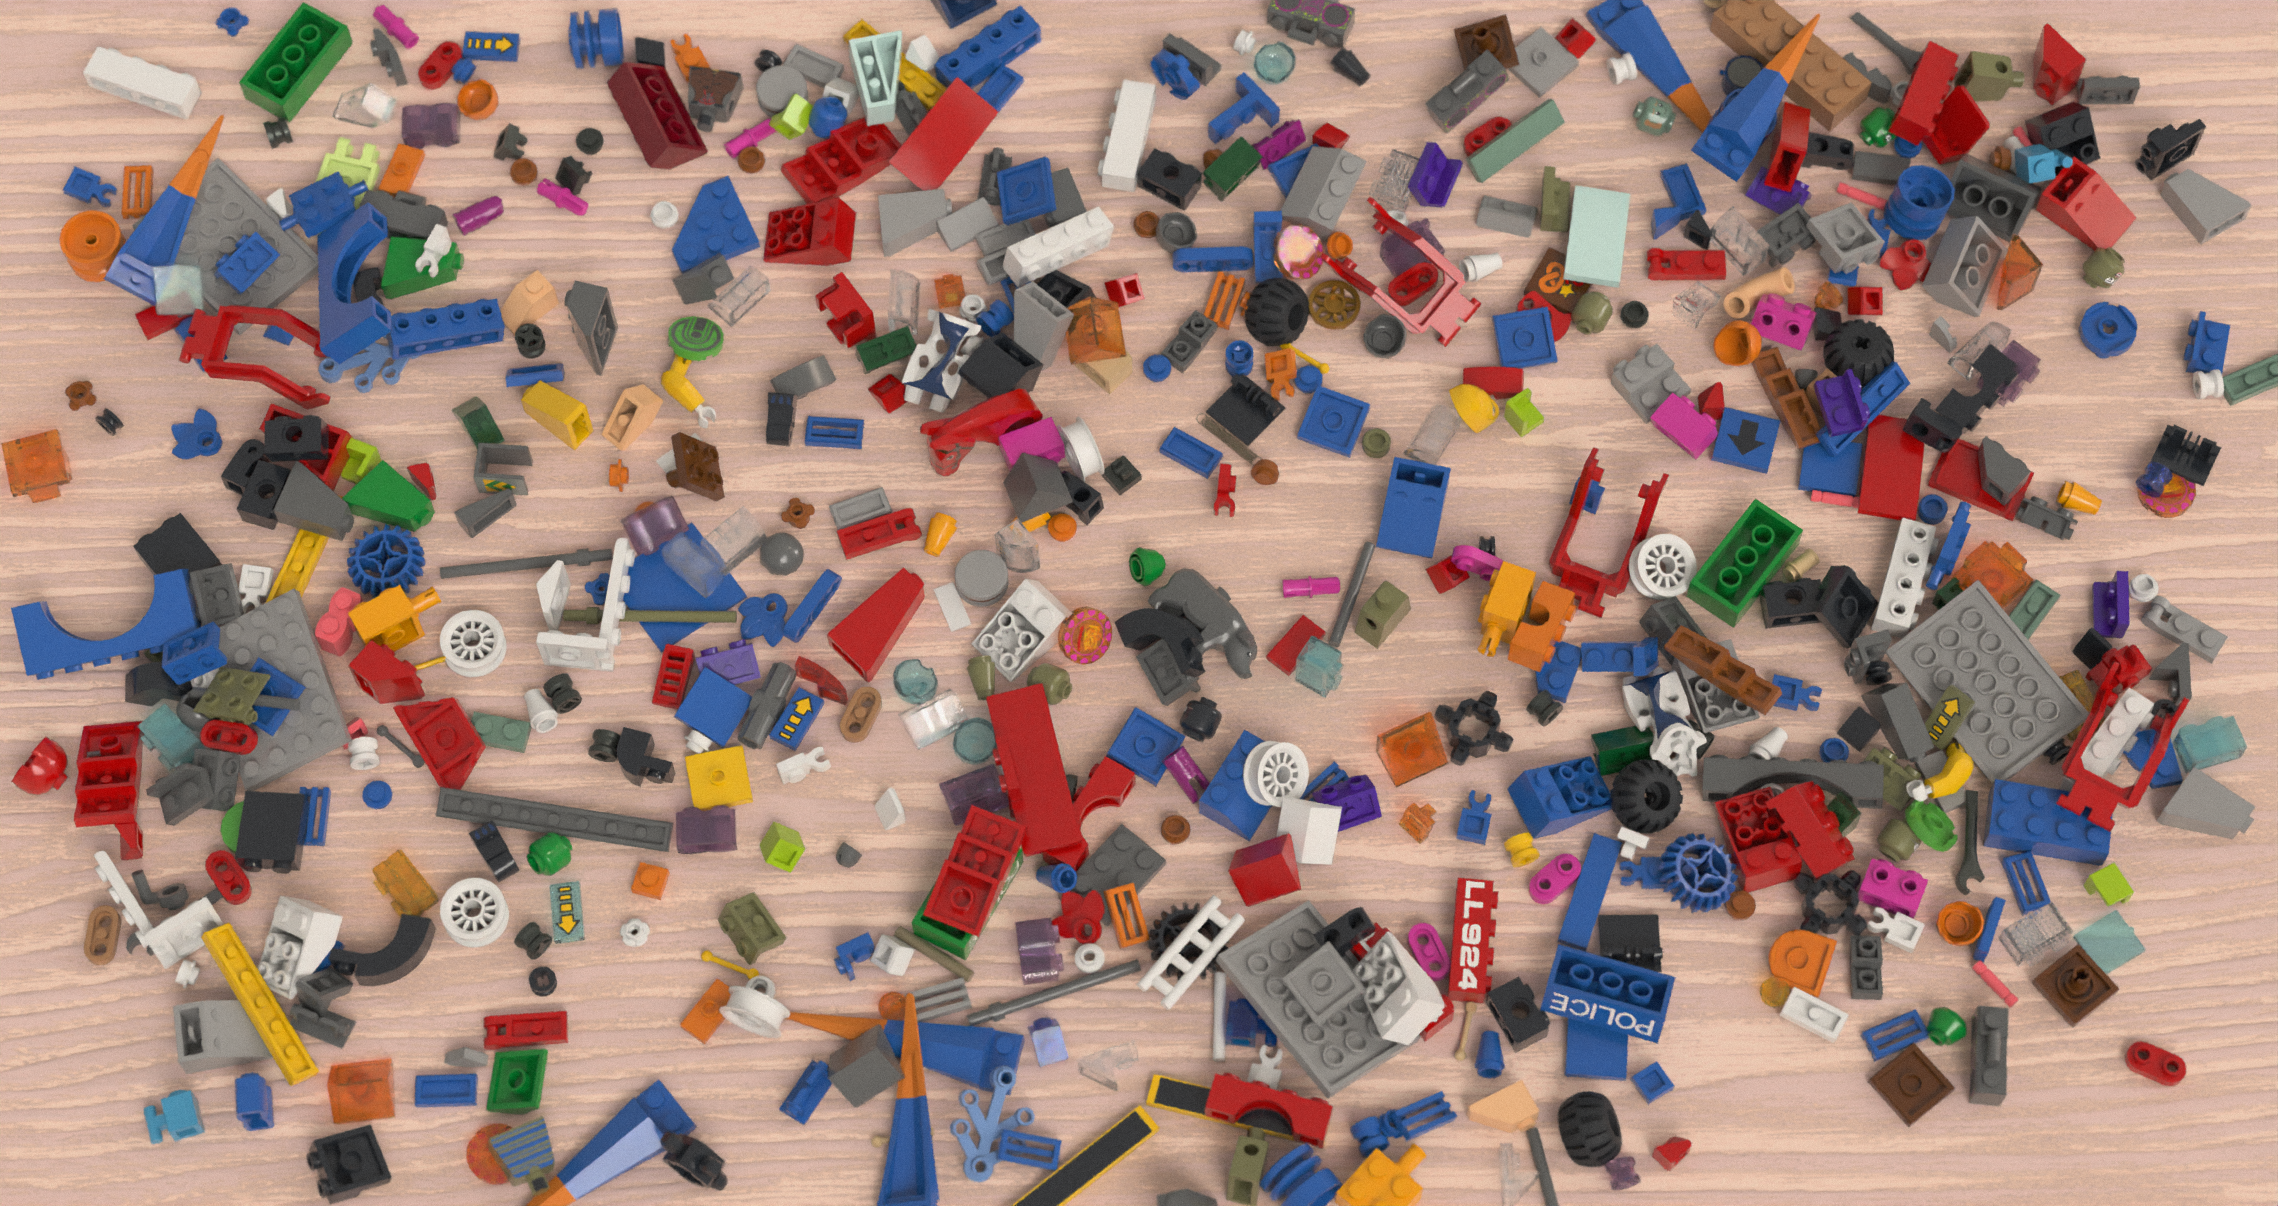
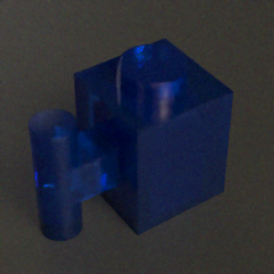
M1240 998L1236 1001H1229L1225 1034L1226 1045L1255 1048L1257 1034H1265L1264 1045L1269 1047L1277 1045V1036L1263 1019H1259L1258 1012L1247 999Z

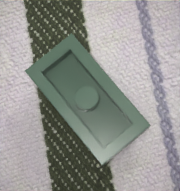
M474 712L471 722L486 746L525 753L532 729L530 722Z

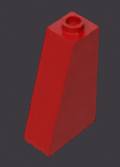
M1784 102L1775 127L1764 185L1791 192L1807 152L1811 109Z
M904 567L827 633L829 646L867 683L873 680L925 598L924 582L914 572L910 574Z

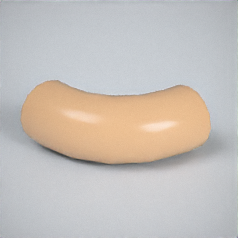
M1783 267L1742 284L1725 297L1723 305L1726 313L1736 319L1743 318L1757 308L1763 294L1769 295V293H1773L1782 297L1792 294L1795 291L1793 276L1788 268Z

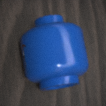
M835 97L820 98L815 101L809 115V126L818 137L829 138L832 130L844 126L848 116L847 109Z

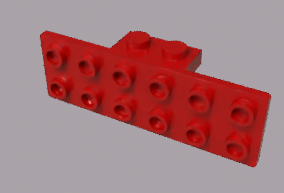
M1039 683L988 696L986 700L997 748L992 749L996 766L1002 765L1004 772L1003 775L998 776L1002 793H1009L1016 822L1028 827L1021 844L1024 856L1028 857L1080 844L1082 839L1043 684Z

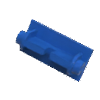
M812 1060L779 1110L805 1125L833 1084L828 1079L829 1066L821 1060L818 1062Z

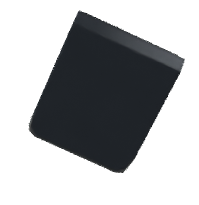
M641 37L635 38L637 63L666 67L664 42Z
M1696 210L1686 224L1684 238L1708 250L1713 234L1700 211Z
M1814 307L1813 312L1817 313L1813 322L1815 341L1826 340L1829 334L1837 326L1841 325L1840 312Z
M2091 627L2072 652L2091 670L2103 660L2101 657L2113 647Z
M1858 707L1838 730L1837 734L1860 752L1879 732L1881 724L1864 709Z

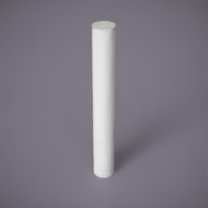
M1216 972L1214 973L1213 1061L1223 1062L1225 1061L1226 973Z

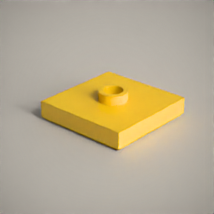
M742 745L685 757L695 814L753 802Z

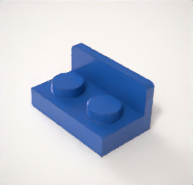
M256 231L250 237L245 234L234 245L238 250L231 257L226 253L215 264L218 270L214 276L216 278L221 277L240 296L280 256Z
M2200 311L2196 320L2191 319L2188 329V336H2192L2191 344L2187 343L2183 360L2188 361L2186 372L2202 371L2203 373H2209L2211 370L2219 369L2222 374L2230 325L2205 320L2206 312Z
M213 621L163 644L162 668L177 685H181L227 664V657L219 649L220 628Z

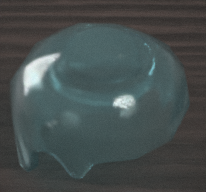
M1279 41L1276 44L1264 45L1254 57V71L1257 77L1267 84L1277 85L1284 83L1294 73L1296 56L1292 48Z
M919 659L905 660L897 665L894 670V690L903 701L920 705L928 702L936 694L938 680L933 668H925Z
M979 717L963 721L956 730L952 740L955 755L962 762L972 765L987 762L993 755L992 749L997 748L993 725L988 720Z

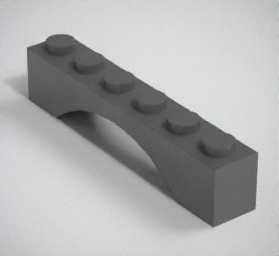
M1713 755L1710 758L1704 757L1703 801H1721L1749 793L1768 783L1802 784L1813 781L1822 790L1837 796L1852 808L1882 809L1884 765H1877L1873 761L1852 764L1844 760H1832L1830 763L1817 762L1809 758L1800 761H1788L1781 757L1771 758L1770 760H1758L1753 756L1730 759L1724 755Z

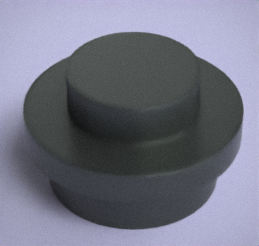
M586 128L580 131L576 137L578 149L587 155L598 153L604 144L602 133L594 128Z
M1631 301L1625 304L1620 313L1621 321L1630 328L1644 326L1649 317L1648 309L1639 301Z

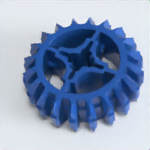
M385 524L382 531H379L378 527L374 526V533L370 535L368 532L363 531L364 539L355 538L354 543L356 547L349 548L351 557L347 558V565L350 567L348 574L350 578H353L354 586L360 587L364 595L370 592L372 598L378 597L385 589L395 588L398 585L401 586L404 592L409 594L410 589L408 585L417 586L418 580L416 577L423 576L424 572L421 567L426 564L423 557L424 550L419 546L418 538L412 537L408 529L402 532L401 527L398 525L392 531L387 524ZM395 546L402 548L408 554H401V552H395L392 550L391 547ZM364 570L379 573L381 578L372 577Z
M1690 833L1685 837H1678L1674 840V843H1670L1666 847L1665 852L1660 857L1662 863L1657 870L1663 873L1660 876L1659 882H1664L1667 885L1663 892H1671L1673 895L1671 902L1681 901L1680 909H1685L1689 906L1691 913L1699 910L1702 913H1707L1711 909H1718L1722 906V903L1730 899V894L1736 888L1733 883L1737 881L1738 876L1732 873L1737 865L1729 863L1732 854L1725 855L1722 851L1725 844L1716 846L1715 837H1710L1706 841L1704 833L1698 834L1696 837L1693 833ZM1683 854H1695V855H1698V858H1697V859H1694V858H1692V857L1686 858V857H1684V856H1682V855H1683ZM1697 888H1710L1713 892L1704 893L1697 891Z

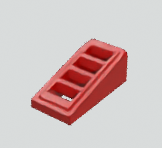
M670 644L665 645L652 699L653 705L679 709L684 700L696 658L693 649ZM669 668L681 670L682 674L669 672ZM670 680L680 683L679 686L667 684L665 683V681ZM668 691L677 693V696L671 697L662 695V692Z

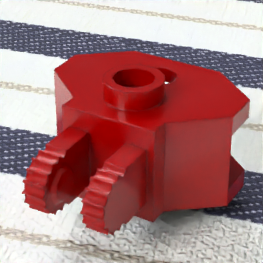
M2132 644L2129 647L2126 645L2119 650L2112 648L2101 657L2103 660L2088 671L2085 677L2088 681L2094 680L2099 687L2112 663L2116 661L2119 663V667L2110 684L2113 685L2111 692L2118 695L2123 691H2127L2129 687L2131 689L2135 687L2144 677L2150 674L2153 668L2142 655L2139 648Z

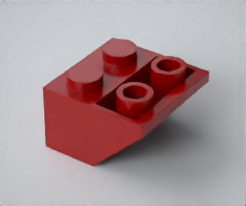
M371 640L348 665L359 689L379 704L419 700L425 696L421 686L422 680L416 675L417 669L407 660L401 662L394 657L396 655L394 651L384 643L379 646Z

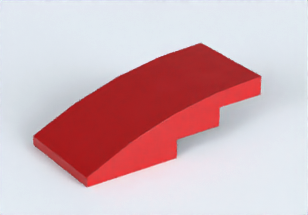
M956 77L888 162L922 191L936 190L956 168L999 112Z
M863 117L832 130L828 139L807 147L805 155L782 164L781 172L807 204L833 199L861 185L890 166L891 164L888 161L900 148L901 144L884 123L867 126L866 118Z
M1878 415L1867 426L1863 468L1860 477L1858 514L1901 521L1902 518L1916 520L1925 444L1902 430L1907 419Z
M142 721L83 727L76 761L78 768L75 787L77 804L74 814L76 828L132 823L136 821L142 768ZM99 751L101 756L87 758V753Z
M971 805L961 832H958L949 857L943 863L923 915L979 937L1005 884L1028 827Z

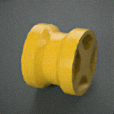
M1529 832L1515 835L1504 843L1505 850L1510 852L1512 856L1510 861L1513 867L1528 865L1540 857L1538 849L1532 845L1533 837Z

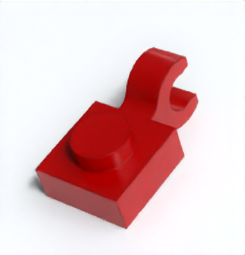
M1220 464L1217 499L1214 502L1215 516L1219 515V509L1223 506L1230 509V517L1235 515V502L1229 495L1230 492L1235 493L1237 476L1231 475V464Z

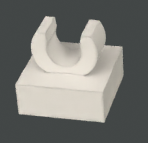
M1622 826L1617 836L1618 839L1625 841L1620 855L1631 860L1637 846L1646 850L1650 841L1649 837Z

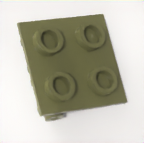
M221 667L193 711L202 713L209 719L220 718L222 721L236 722L238 720L245 725L255 723L258 714L252 706L271 676L269 674Z

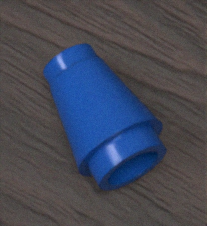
M1066 863L1041 866L1036 872L1038 882L1059 893H1066L1072 890L1077 883L1076 871Z
M1495 1031L1481 1033L1474 1066L1477 1069L1478 1075L1483 1078H1497L1501 1076L1502 1070L1505 1068L1499 1034Z

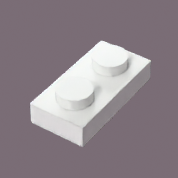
M1794 987L1780 1016L1835 1043L1849 1014Z

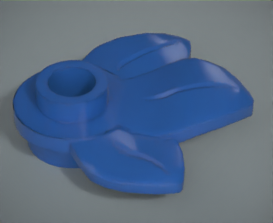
M197 410L194 416V423L174 424L171 427L173 436L179 443L173 448L172 454L180 459L188 460L199 455L212 456L219 452L222 447V438L216 432L217 421L206 410ZM208 441H212V442H213V443H212L211 445H209V446H204L205 443L208 442Z
M776 593L768 594L764 598L750 597L746 599L738 608V611L745 616L740 629L741 638L749 640L764 635L770 646H776L783 638L782 633L786 625L784 620L788 609L786 600ZM772 603H776L775 610L770 612L768 610L769 606Z

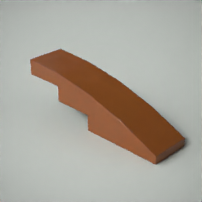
M1778 347L1760 352L1758 358L1751 362L1773 409L1795 446L1800 450L1820 443L1815 435L1821 430L1804 389L1800 390L1791 368L1787 369Z
M1682 625L1664 646L1666 651L1698 675L1763 715L1769 712L1782 695L1780 687L1757 676L1754 668L1731 657L1728 649Z

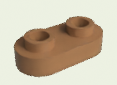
M861 687L853 694L840 721L841 734L845 740L858 743L869 735L882 707L880 693L875 688ZM866 701L873 703L868 708L862 706ZM854 726L860 727L858 732L850 731Z
M108 905L95 908L89 916L84 954L95 965L108 964L116 955L121 917L113 907ZM105 920H111L109 926L102 927ZM100 948H106L104 954L97 955V951Z

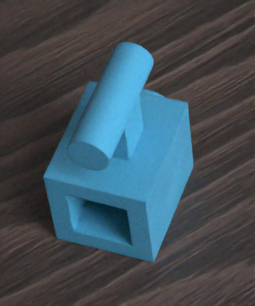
M2041 144L2014 149L2016 176L2029 184L2055 179V167L2063 166L2069 168L2073 164V160L2057 149L2050 150Z
M177 1090L170 1093L169 1097L161 1099L164 1114L157 1115L155 1106H148L143 1109L151 1144L163 1142L161 1131L168 1129L169 1134L175 1141L205 1133L198 1101L191 1090Z

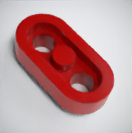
M451 41L441 43L420 66L418 77L424 88L429 90L439 89L454 74L452 72L454 65L459 59L463 60L461 47L457 43ZM430 71H435L433 74H428Z
M1494 117L1469 132L1464 139L1463 149L1468 157L1513 125L1511 121L1505 117ZM1496 127H1502L1504 129L1497 130ZM1475 140H1479V141H1481L1482 143H1481V144H1475L1474 141H1475Z
M1427 262L1416 264L1389 283L1388 296L1399 306L1411 304L1437 286L1439 276L1437 268ZM1420 278H1427L1428 281L1422 282ZM1404 292L1406 293V295L1399 296L1397 293Z
M211 720L203 726L200 733L201 742L211 750L231 752L238 755L251 753L258 743L256 731L241 723ZM222 733L221 738L217 741V736ZM247 737L246 742L242 745L243 739Z
M224 850L211 853L206 859L205 868L224 900L232 905H240L246 902L251 896L252 887L233 855ZM222 865L227 866L226 870L222 872L217 871L218 867ZM234 889H242L239 894H232Z
M2139 1041L2133 1043L2125 1054V1063L2132 1072L2165 1086L2178 1085L2187 1072L2186 1064L2181 1057L2147 1042ZM2138 1052L2145 1053L2147 1055V1059H2140L2138 1056ZM2167 1065H2173L2176 1068V1072H2170L2167 1069Z

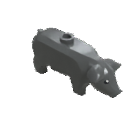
M1183 568L1172 575L1166 586L1156 589L1151 594L1148 603L1153 609L1177 614L1181 617L1185 616L1197 628L1204 642L1195 648L1199 650L1202 656L1210 649L1225 652L1228 664L1239 678L1247 679L1252 677L1250 665L1257 656L1255 637L1250 632L1238 610L1229 602L1231 598L1222 587L1216 589L1199 572Z

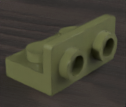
M1545 166L1542 181L1540 231L1567 232L1570 182L1560 181V178L1555 177L1556 167Z
M1883 747L1882 750L1873 748L1864 761H1873L1877 765H1884L1883 799L1899 811H1902L1912 798L1908 794L1906 785L1913 780H1920L1919 778L1922 774L1909 764L1905 768L1896 762L1898 756L1886 747Z
M755 892L725 904L718 918L722 931L729 936L736 946L739 955L744 957L749 965L754 964L760 954L784 944L787 938Z

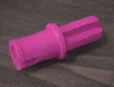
M385 5L375 8L373 17L387 29L388 35L398 39L406 49H411L418 43V35L405 25L403 18L394 15Z
M771 119L764 120L750 130L747 128L743 129V133L724 143V148L728 155L734 159L739 156L744 148L757 147L758 142L776 132L774 128L768 125Z
M544 178L543 182H540L537 187V193L553 201L558 208L564 207L578 216H584L589 208L588 203L571 194L570 189L559 187L547 178Z
M1308 576V578L1282 580L1284 598L1309 596V598H1313V595L1336 594L1340 592V580L1338 577L1312 579L1311 576Z

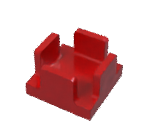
M843 272L833 277L834 283L815 295L819 311L822 312L828 309L834 317L827 321V327L840 344L845 343L847 348L854 346L863 339L868 342L877 338L873 311Z

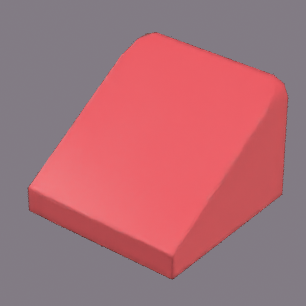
M359 717L352 719L346 724L352 740L368 734L363 720ZM348 743L343 745L342 747L344 749H347Z

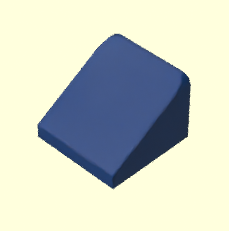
M1681 207L1656 208L1653 210L1651 219L1653 239L1659 238L1679 224L1682 212Z
M1859 264L1855 270L1848 274L1843 270L1834 273L1829 267L1828 281L1851 287L1856 286Z

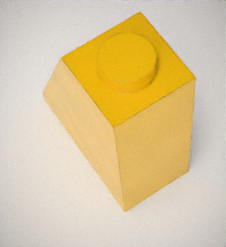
M541 380L534 387L531 386L524 392L521 402L525 413L574 451L593 432L587 407L582 402Z

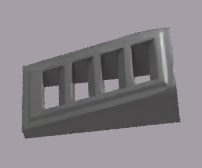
M506 489L455 511L454 514L459 525L471 538H474L516 507L517 504L512 491Z

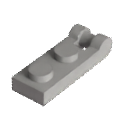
M2156 596L2153 599L2151 610L2145 612L2141 619L2146 627L2176 644L2189 643L2190 652L2210 663L2214 661L2228 636L2174 607L2162 596ZM2161 615L2169 618L2167 623L2160 619Z

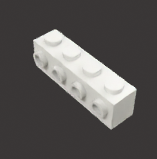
M98 46L83 72L89 86L186 120L201 95L196 79L190 74H179L163 65L155 66L146 63V61L134 56L131 58L122 55L113 48L105 49Z
M1123 79L1121 90H1116L1114 105L1117 106L1116 113L1111 112L1109 129H1112L1110 136L1105 137L1103 152H1106L1105 160L1100 159L1098 176H1102V187L1135 192L1137 172L1141 167L1156 101L1155 84Z
M1096 207L1007 247L1002 267L1015 285L1019 287L1108 247L1114 226L1100 207Z
M1902 518L1871 630L1880 632L1888 629L1891 636L1903 638L1907 635L1908 630L1915 629L1919 615L1914 613L1915 605L1921 606L1925 589L1920 588L1922 579L1928 580L1932 567L1931 563H1927L1929 554L1935 555L1939 541L1938 538H1934L1935 526Z
M2129 687L2088 743L2081 756L2084 768L2102 778H2105L2108 773L2113 775L2122 762L2119 758L2124 750L2129 753L2136 744L2138 738L2135 735L2141 728L2146 730L2152 722L2154 715L2151 712L2155 703ZM2064 777L2060 790L2070 791L2074 781Z

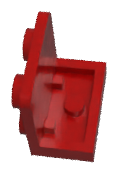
M1963 85L1956 86L1942 103L1944 105L1938 118H1933L1932 122L1936 123L1933 132L1929 138L1923 137L1922 139L1939 165L1960 161L1990 127L1988 119Z

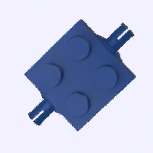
M338 171L290 194L289 198L293 205V215L279 220V224L283 231L299 224L307 238H310L327 230L356 210L354 197L369 191L368 186L362 180L349 187Z
M1967 502L1959 503L1958 509L1952 517L1953 524L1937 563L1931 567V574L1926 586L1932 590H1937L1944 575H1951L1971 527V524L1966 522L1970 513L1969 509L1971 508V505Z

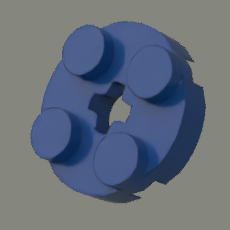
M1162 49L1152 58L1150 67L1153 74L1162 86L1167 83L1173 88L1170 93L1176 98L1187 100L1200 88V83L1188 69L1190 66L1189 62L1181 54L1174 56L1167 50Z
M2101 302L2091 306L2085 312L2078 328L2084 345L2101 359L2124 354L2132 347L2136 338L2137 321L2134 315L2122 305L2118 304V307L2108 305L2109 302ZM2102 325H2106L2108 328L2114 327L2112 334L2105 333Z

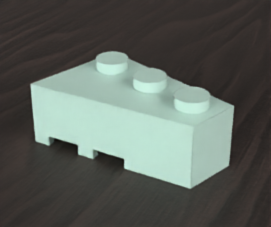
M902 30L849 40V59L867 126L895 120L902 55Z

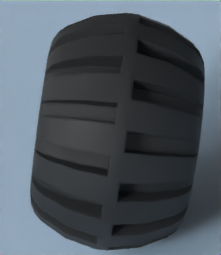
M1270 278L1260 282L1252 290L1246 304L1248 306L1247 310H1245L1246 327L1257 341L1266 346L1280 347V345L1285 343H1293V341L1300 337L1308 321L1309 301L1307 295L1299 285L1289 279Z
M1855 319L1854 321L1849 320L1841 323L1829 334L1824 344L1823 357L1826 368L1837 377L1843 376L1845 370L1852 369L1854 377L1859 378L1861 388H1863L1876 375L1883 372L1884 367H1888L1892 361L1894 362V347L1890 336L1881 326L1876 327V323L1872 321L1864 323V319Z
M1654 760L1635 761L1624 767L1612 783L1614 787L1611 789L1610 798L1613 799L1611 803L1613 812L1616 813L1617 819L1631 830L1639 833L1661 831L1673 823L1680 813V804H1683V795L1680 793L1682 790L1681 783L1677 780V775L1662 763Z
M1593 1091L1578 1092L1567 1098L1558 1109L1559 1131L1565 1149L1573 1162L1585 1167H1600L1612 1161L1622 1149L1620 1125L1613 1105L1605 1095Z

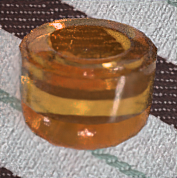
M1827 281L1818 287V293L1814 300L1816 307L1825 309H1836L1844 301L1839 290Z
M898 992L884 994L878 1003L881 1018L886 1020H904L905 996Z

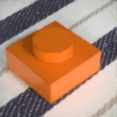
M640 862L631 887L632 893L661 900L670 874L669 869Z

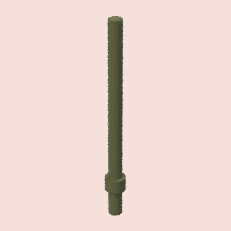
M587 607L586 610L564 609L563 619L564 621H586L587 624H599L602 621L604 610H600L599 607ZM626 610L624 619H619V622L736 623L737 611Z

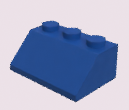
M1244 730L1199 800V813L1250 841L1273 805L1267 806L1255 802L1246 791L1243 780L1246 759L1255 746L1265 741Z

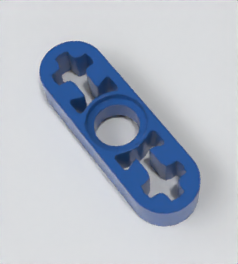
M1243 246L1181 248L1172 254L1173 269L1178 272L1244 271L1252 268L1254 265L1253 250Z
M830 569L825 570L787 621L782 635L794 643L799 642L838 590L842 577Z

